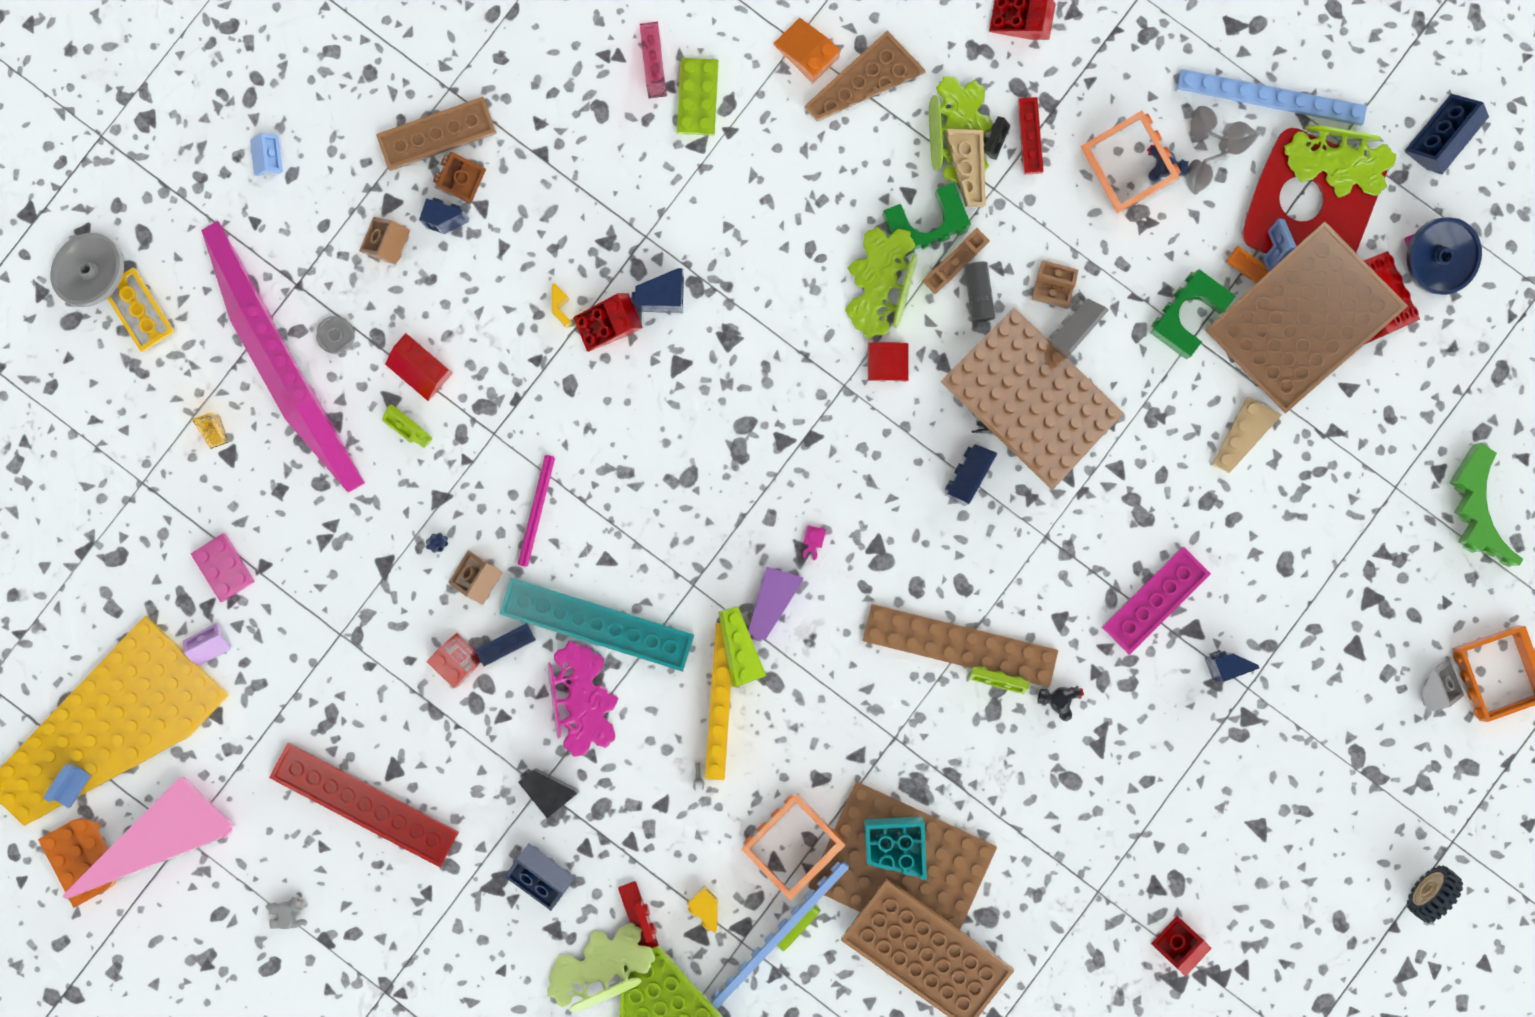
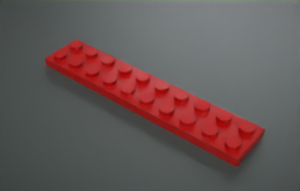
M291 743L286 744L269 776L275 782L439 868L444 863L459 834V831Z

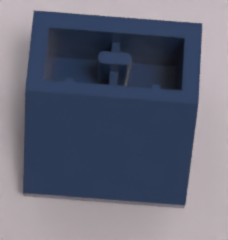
M426 198L419 221L427 229L446 234L469 222V217L462 210L461 206L453 203L450 206L443 204L444 201L438 198H433L432 200Z

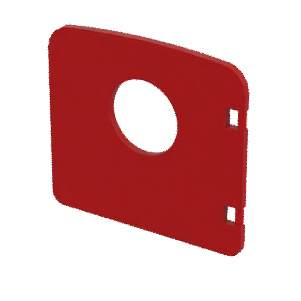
M1298 128L1286 129L1278 136L1256 185L1242 230L1244 242L1249 247L1267 254L1273 247L1268 230L1279 218L1285 219L1297 247L1325 221L1357 253L1378 196L1364 193L1362 188L1356 183L1349 194L1338 198L1334 192V187L1330 186L1326 181L1327 173L1322 171L1312 180L1319 187L1322 194V206L1319 213L1313 219L1307 221H1298L1290 218L1281 207L1280 192L1283 185L1296 176L1295 172L1288 165L1289 156L1285 154L1284 146L1292 143L1293 137L1297 132L1306 133L1311 140L1318 137ZM1325 140L1329 147H1339V145ZM1319 142V145L1315 143L1311 150L1316 151L1320 147L1321 142ZM1387 170L1382 172V175L1386 177Z

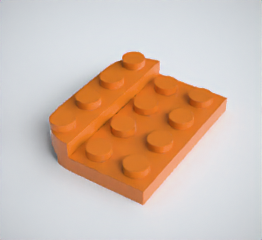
M82 817L74 819L38 839L65 893L109 849L99 831L101 826L97 821L94 822ZM117 880L68 899L72 907L75 908L110 889L116 884Z

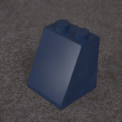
M677 268L635 286V292L631 294V302L636 307L637 312L683 313V269Z

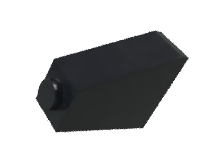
M528 768L520 775L522 779L518 782L546 818L550 817L579 793L577 788L537 768L532 771Z

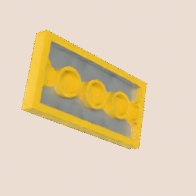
M132 267L124 272L118 287L107 299L141 352H145L175 333V330L137 270Z

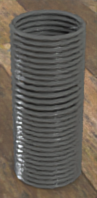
M986 261L964 265L970 314L973 323L986 322L996 318L993 295H991L989 266Z

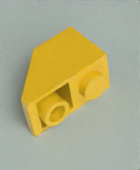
M704 885L688 901L687 905L689 907L687 909L694 917L698 916L702 920L701 924L707 931L711 930L715 933L718 925V898Z

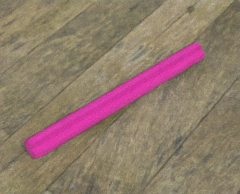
M550 455L544 456L518 559V565L527 567L531 557L555 457Z

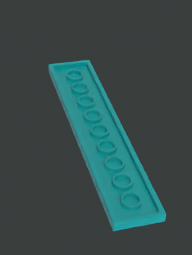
M512 577L510 578L499 613L506 617L682 672L684 671L694 639V634Z

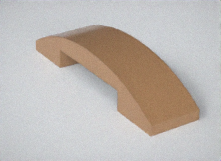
M976 228L922 282L934 294L938 293L990 240Z

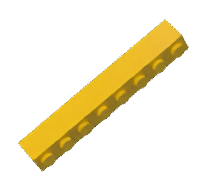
M716 623L705 771V779L725 780L732 685L721 623Z

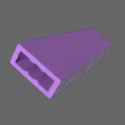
M769 567L766 568L748 630L751 639L761 642L762 638L766 639L803 582V577Z

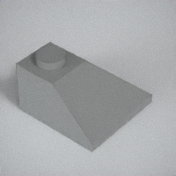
M1446 660L1431 672L1421 693L1422 702L1427 707L1428 712L1449 708L1464 696L1450 660Z

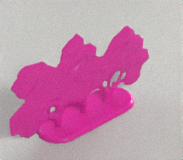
M568 641L564 649L557 650L554 654V661L561 667L559 675L557 677L554 676L550 662L547 663L557 738L561 737V726H565L568 729V735L563 742V747L570 751L573 757L586 755L592 742L597 746L607 748L615 740L613 724L604 718V714L614 710L619 698L614 694H608L607 689L602 685L595 686L592 682L595 676L601 672L604 658L600 654L593 652L592 648L587 645L579 646L575 641ZM568 663V666L563 668V664ZM572 668L573 673L569 677L563 678V676H566L564 672ZM566 680H570L571 684L566 683ZM564 683L568 687L569 696L566 699L557 700L556 684ZM564 704L569 712V716L560 721L558 705ZM575 723L576 727H571L570 724Z

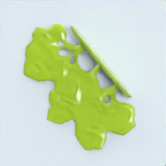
M943 76L936 90L943 98L944 103L940 106V100L936 95H933L929 102L931 163L933 169L938 171L942 166L944 156L948 165L944 168L943 177L947 181L955 182L960 188L955 167L950 165V163H953V160L950 159L951 155H948L950 149L949 147L943 149L942 133H945L947 129L983 130V137H985L986 132L991 131L993 122L988 115L978 112L981 104L985 102V88L973 80L963 88L956 77ZM950 104L951 108H946V105ZM941 113L948 118L944 128H942ZM984 156V167L986 170L989 164Z
M1320 125L1305 127L1309 132L1320 134L1318 138L1311 140L1306 133L1297 132L1293 137L1292 143L1284 146L1285 154L1289 156L1288 165L1295 172V176L1300 182L1313 180L1320 172L1324 171L1327 173L1326 181L1330 186L1334 187V192L1338 198L1349 194L1356 183L1362 188L1364 193L1374 196L1381 194V191L1387 187L1382 172L1394 167L1397 155L1392 153L1391 148L1387 144L1370 149L1367 142L1379 141L1381 139L1380 136ZM1327 135L1342 138L1341 146L1338 148L1329 147L1325 141ZM1351 139L1362 141L1358 149H1353L1346 144V141ZM1319 142H1321L1320 147L1316 151L1311 150L1315 143L1319 145ZM1365 150L1368 151V156L1364 155Z
M879 227L868 230L864 234L863 248L868 257L866 259H856L847 267L850 274L855 276L854 281L857 287L864 288V294L852 299L845 308V311L852 320L855 329L862 331L863 336L869 340L875 335L884 336L889 332L890 326L886 317L891 312L895 311L893 322L895 328L899 326L917 264V254L911 257L909 265L904 260L905 255L915 247V243L910 237V231L897 229L889 238H886L885 233ZM895 259H900L901 263L896 262ZM906 269L907 272L903 285L898 284L897 271ZM893 288L901 290L897 305L891 304L888 299L889 291ZM881 307L889 308L885 309V313H877L878 309H880Z

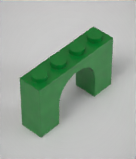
M954 183L938 188L935 191V197L943 215L942 225L935 231L923 233L915 230L908 222L901 203L883 210L882 216L890 236L897 229L907 230L911 233L910 237L913 239L915 247L905 257L914 254L916 249L922 248L924 250L933 246L932 243L936 241L942 243L949 240L950 236L954 234L960 236L968 232L967 229L970 228L971 223Z
M1200 269L1194 273L1191 271L1184 280L1187 283L1183 288L1180 286L1173 296L1176 298L1172 303L1168 302L1162 309L1164 314L1161 318L1157 317L1151 324L1153 329L1150 333L1186 360L1194 354L1202 341L1182 326L1179 319V311L1182 304L1187 300H1199L1218 314L1226 311L1236 295Z

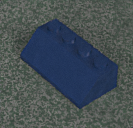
M1451 93L1405 149V153L1426 170L1443 175L1489 118L1484 102Z

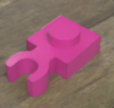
M807 526L803 544L808 545V548L803 552V558H806L808 552H813V560L817 559L816 547L822 548L826 529Z

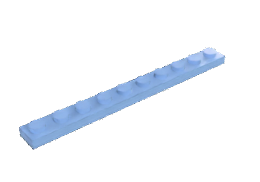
M1181 69L1179 72L1176 88L1177 90L1359 126L1364 124L1367 105Z
M845 860L841 863L837 861L830 869L832 873L828 877L824 875L817 883L819 887L815 891L810 890L805 895L804 899L806 901L801 906L797 904L790 912L792 916L788 920L784 918L778 924L779 930L775 934L771 932L765 938V945L762 948L758 946L752 952V959L749 962L745 960L738 967V974L735 977L731 975L724 984L726 986L722 991L718 989L711 998L713 1000L711 1004L716 1009L724 1003L849 869L850 865Z

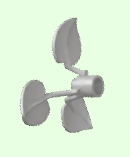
M1198 106L1192 116L1191 132L1199 139L1205 138L1208 133L1220 139L1219 149L1221 153L1206 158L1203 162L1195 159L1189 164L1186 172V181L1191 192L1197 195L1211 183L1213 170L1209 164H1206L1208 161L1226 157L1227 154L1239 155L1245 152L1256 141L1260 133L1247 123L1237 121L1229 127L1227 138L1212 132L1218 124L1215 112L1209 107Z

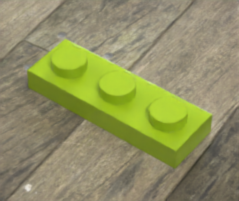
M982 666L973 667L968 678L971 681L1023 695L1029 689L1030 684L1029 681L1022 677L1007 676L1001 671H988L987 668Z

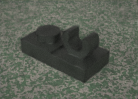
M997 116L996 121L991 127L990 137H983V141L987 143L984 147V153L994 160H997L1011 126L1004 117Z

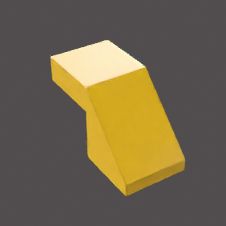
M553 283L552 313L568 329L573 323L560 309L570 299Z

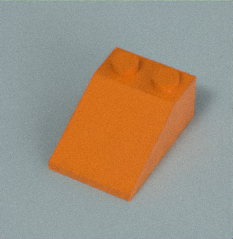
M798 18L773 43L812 84L840 57V49L825 35L801 18Z

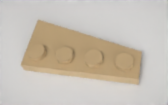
M945 130L965 207H985L983 130Z
M1247 397L1211 465L1226 473H1230L1282 414Z

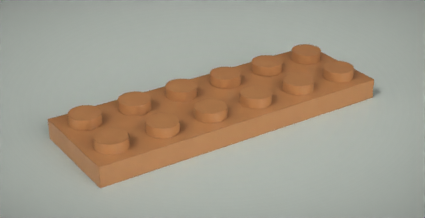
M480 97L376 134L387 168L389 171L492 136L497 134L486 101L484 97Z

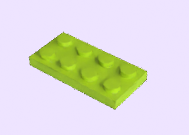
M681 58L677 134L715 136L718 59Z

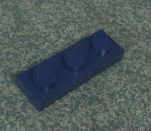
M528 623L475 649L483 667L536 641V638Z

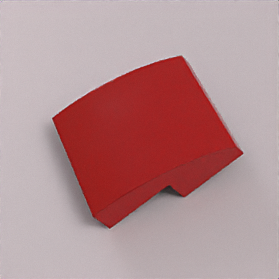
M869 342L868 381H909V343Z

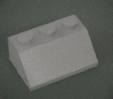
M1089 298L1084 302L1080 300L1073 308L1076 312L1072 316L1068 314L1061 322L1063 327L1059 331L1055 329L1049 336L1051 339L1049 344L1064 357H1068L1109 311L1107 307Z

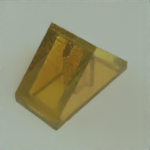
M210 412L192 419L210 449L228 443L220 415Z

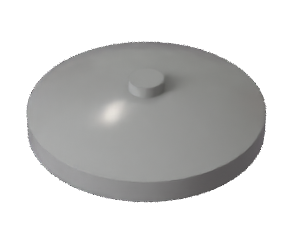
M84 233L70 239L60 248L52 262L50 280L53 290L59 298L77 307H90L103 302L116 290L124 272L123 254L115 242L102 234Z

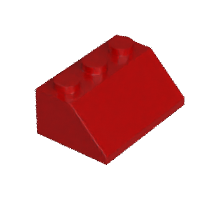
M407 333L393 346L385 363L389 369L428 402L453 374L450 369Z

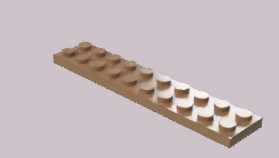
M871 604L862 640L863 642L969 668L982 666L987 668L988 671H1001L1007 676H1019L1030 683L1050 687L1059 651Z

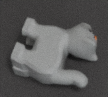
M299 895L292 896L288 902L280 904L276 902L271 903L268 906L269 914H277V918L269 920L270 929L297 928L301 925L306 926L307 920L299 919L296 921L294 912H299L308 905L305 904Z

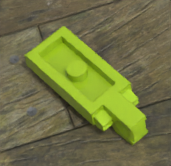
M392 404L387 407L382 418L384 423L410 443H418L423 448L431 443L433 438L427 432H424L419 425Z

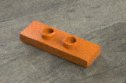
M1239 246L1235 247L1225 262L1254 283L1259 282L1268 273L1265 264Z

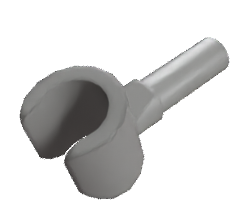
M700 762L695 763L696 779L693 781V789L695 791L696 783L702 784V790L705 785L704 780L701 778Z

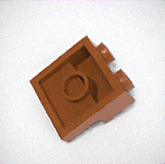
M450 152L449 155L445 154L440 164L443 166L441 173L437 171L433 182L436 183L434 188L471 204L486 168L454 152Z

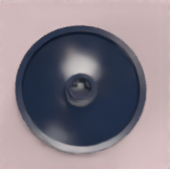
M1451 217L1433 219L1421 226L1409 243L1406 257L1408 272L1414 283L1426 292L1440 295L1458 292L1465 288L1476 276L1481 265L1482 246L1476 231L1465 221Z

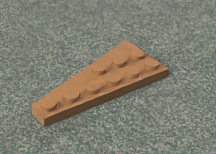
M887 30L812 98L804 108L818 122L926 73V70Z

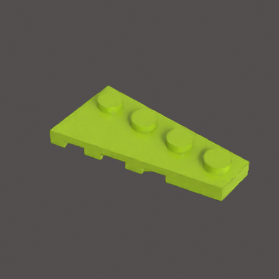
M733 606L718 611L732 687H739L765 677L766 673L739 608Z

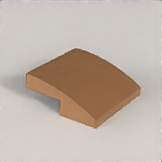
M1042 260L1031 300L1068 309L1079 270Z

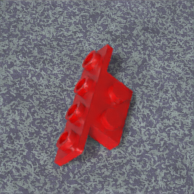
M632 881L619 886L618 891L630 923L635 924V926L642 930L638 945L651 948L658 946L659 943L655 935L657 929L654 922L650 921V910L647 903L644 904L637 882Z

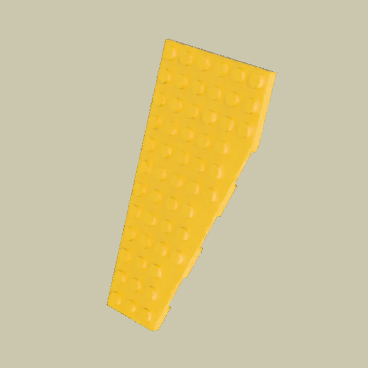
M144 616L0 767V804L23 826H26L63 806L56 800L48 802L43 797L64 765L74 763L91 774V778L78 796L80 797L189 738L229 694L200 666L194 664L184 654V651L149 617Z

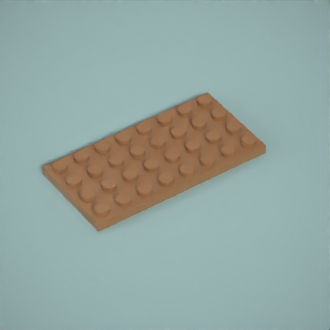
M888 878L883 881L841 937V941L948 1017H979L1014 972L1012 966Z

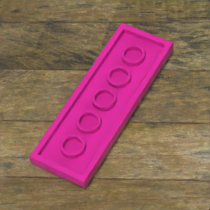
M1183 546L1101 628L1130 655L1211 573Z

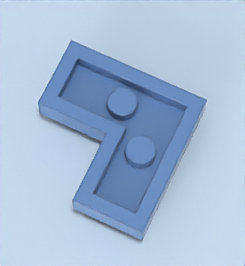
M1278 218L1268 230L1273 243V247L1263 258L1268 272L1296 248L1285 219Z

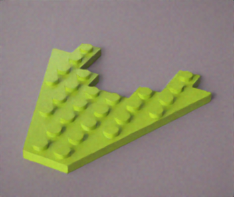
M659 945L651 948L655 961L651 963L648 973L642 974L633 971L628 976V979L640 978L642 982L636 987L621 993L620 1017H723ZM625 965L624 971L626 972L628 967Z

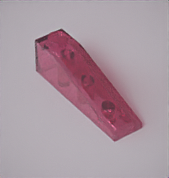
M658 21L641 23L639 25L648 99L666 97L667 90Z

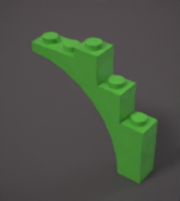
M1482 443L1473 444L1449 482L1455 486L1454 489L1464 494L1454 513L1459 515L1458 518L1461 521L1469 523L1458 542L1464 545L1463 548L1471 553L1483 551L1489 556H1496L1501 559L1500 563L1505 566H1520L1523 558L1512 551L1502 540L1493 525L1488 510L1486 497L1487 479L1497 452Z

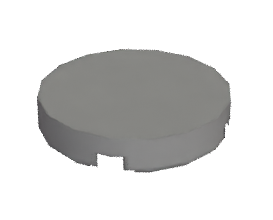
M330 316L318 325L316 340L324 351L331 354H342L352 347L355 340V330L352 324L345 318Z

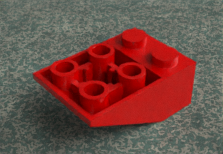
M995 0L989 32L1029 40H1050L1056 3L1054 0Z
M617 293L573 317L587 352L622 339L643 328L629 293Z

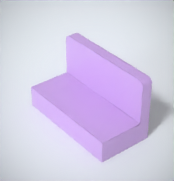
M218 623L183 640L184 654L197 666L231 649L230 645L222 637V630Z

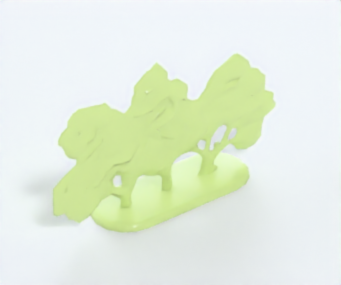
M628 923L618 929L613 940H609L605 932L593 930L590 936V943L586 945L583 951L585 955L583 961L576 960L571 955H559L557 957L554 968L548 977L551 985L547 988V997L555 998L558 1006L562 1008L571 1003L573 996L582 997V1000L571 1005L569 1009L570 1012H576L592 1007L639 985L642 982L640 978L628 979L630 972L648 973L651 963L655 961L651 947L638 945L641 939V928L633 923ZM625 965L628 967L626 972L624 971ZM615 975H618L623 980L620 983L608 987V982L611 981ZM596 981L601 982L604 990L589 996L587 992L589 986ZM585 982L588 983L587 988L584 987ZM573 985H580L583 989V992H581V990H578L577 992L573 988ZM569 990L573 991L572 995L569 994Z

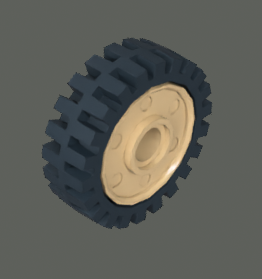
M1444 865L1432 868L1431 872L1428 870L1425 876L1422 875L1420 881L1414 884L1416 887L1411 889L1412 893L1408 895L1407 908L1417 918L1426 923L1441 919L1442 915L1445 916L1447 910H1451L1453 908L1452 905L1456 904L1457 898L1461 896L1460 892L1463 891L1462 879Z

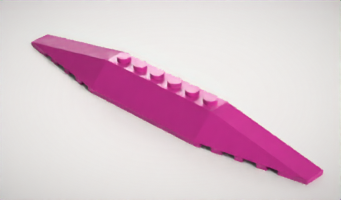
M216 221L202 229L204 241L230 322L284 419L348 493L365 484L362 476L311 385L307 383L274 324L272 315L220 222Z

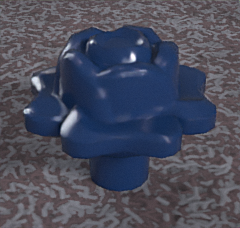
M441 532L432 534L426 540V549L431 550L432 553L442 552L444 547L448 545V537L443 536Z

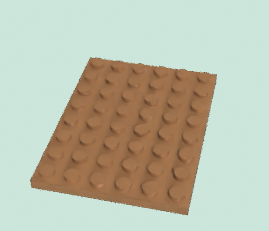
M1324 221L1205 331L1286 414L1406 309L1408 305Z
M1014 307L940 382L1053 490L1124 412L1067 357H1064L1049 344L1050 341Z
M856 781L834 828L847 845L810 881L808 888L815 891L819 887L817 885L819 880L824 875L828 877L832 873L830 870L837 861L841 863L845 860L850 865L849 869L824 896L861 912L883 881L888 878L955 927L961 929L997 846ZM922 816L925 822L927 880L867 864L864 819ZM831 838L822 857L836 844Z

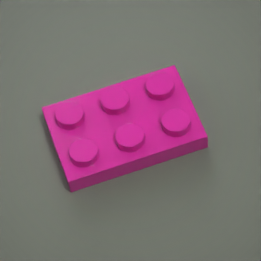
M225 533L190 553L220 602L226 601L255 582Z

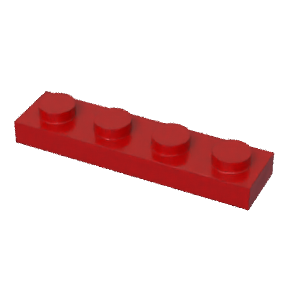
M1018 98L1023 174H1042L1044 170L1038 98Z

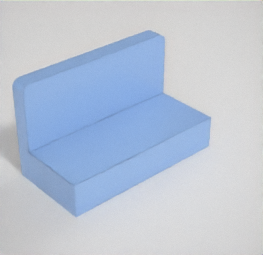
M260 133L253 137L250 143L254 176H260L264 173H282L279 136Z

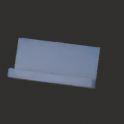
M74 763L64 765L43 799L48 802L56 800L67 808L72 807L91 778V774Z

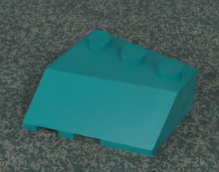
M922 816L864 819V839L868 865L898 871L908 876L912 875L927 880L925 822Z

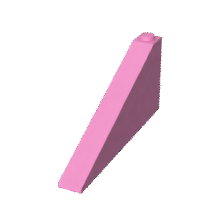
M179 777L71 886L63 897L65 899L72 898L220 840L222 837L225 839L232 833L233 830L231 828L235 824L185 777Z

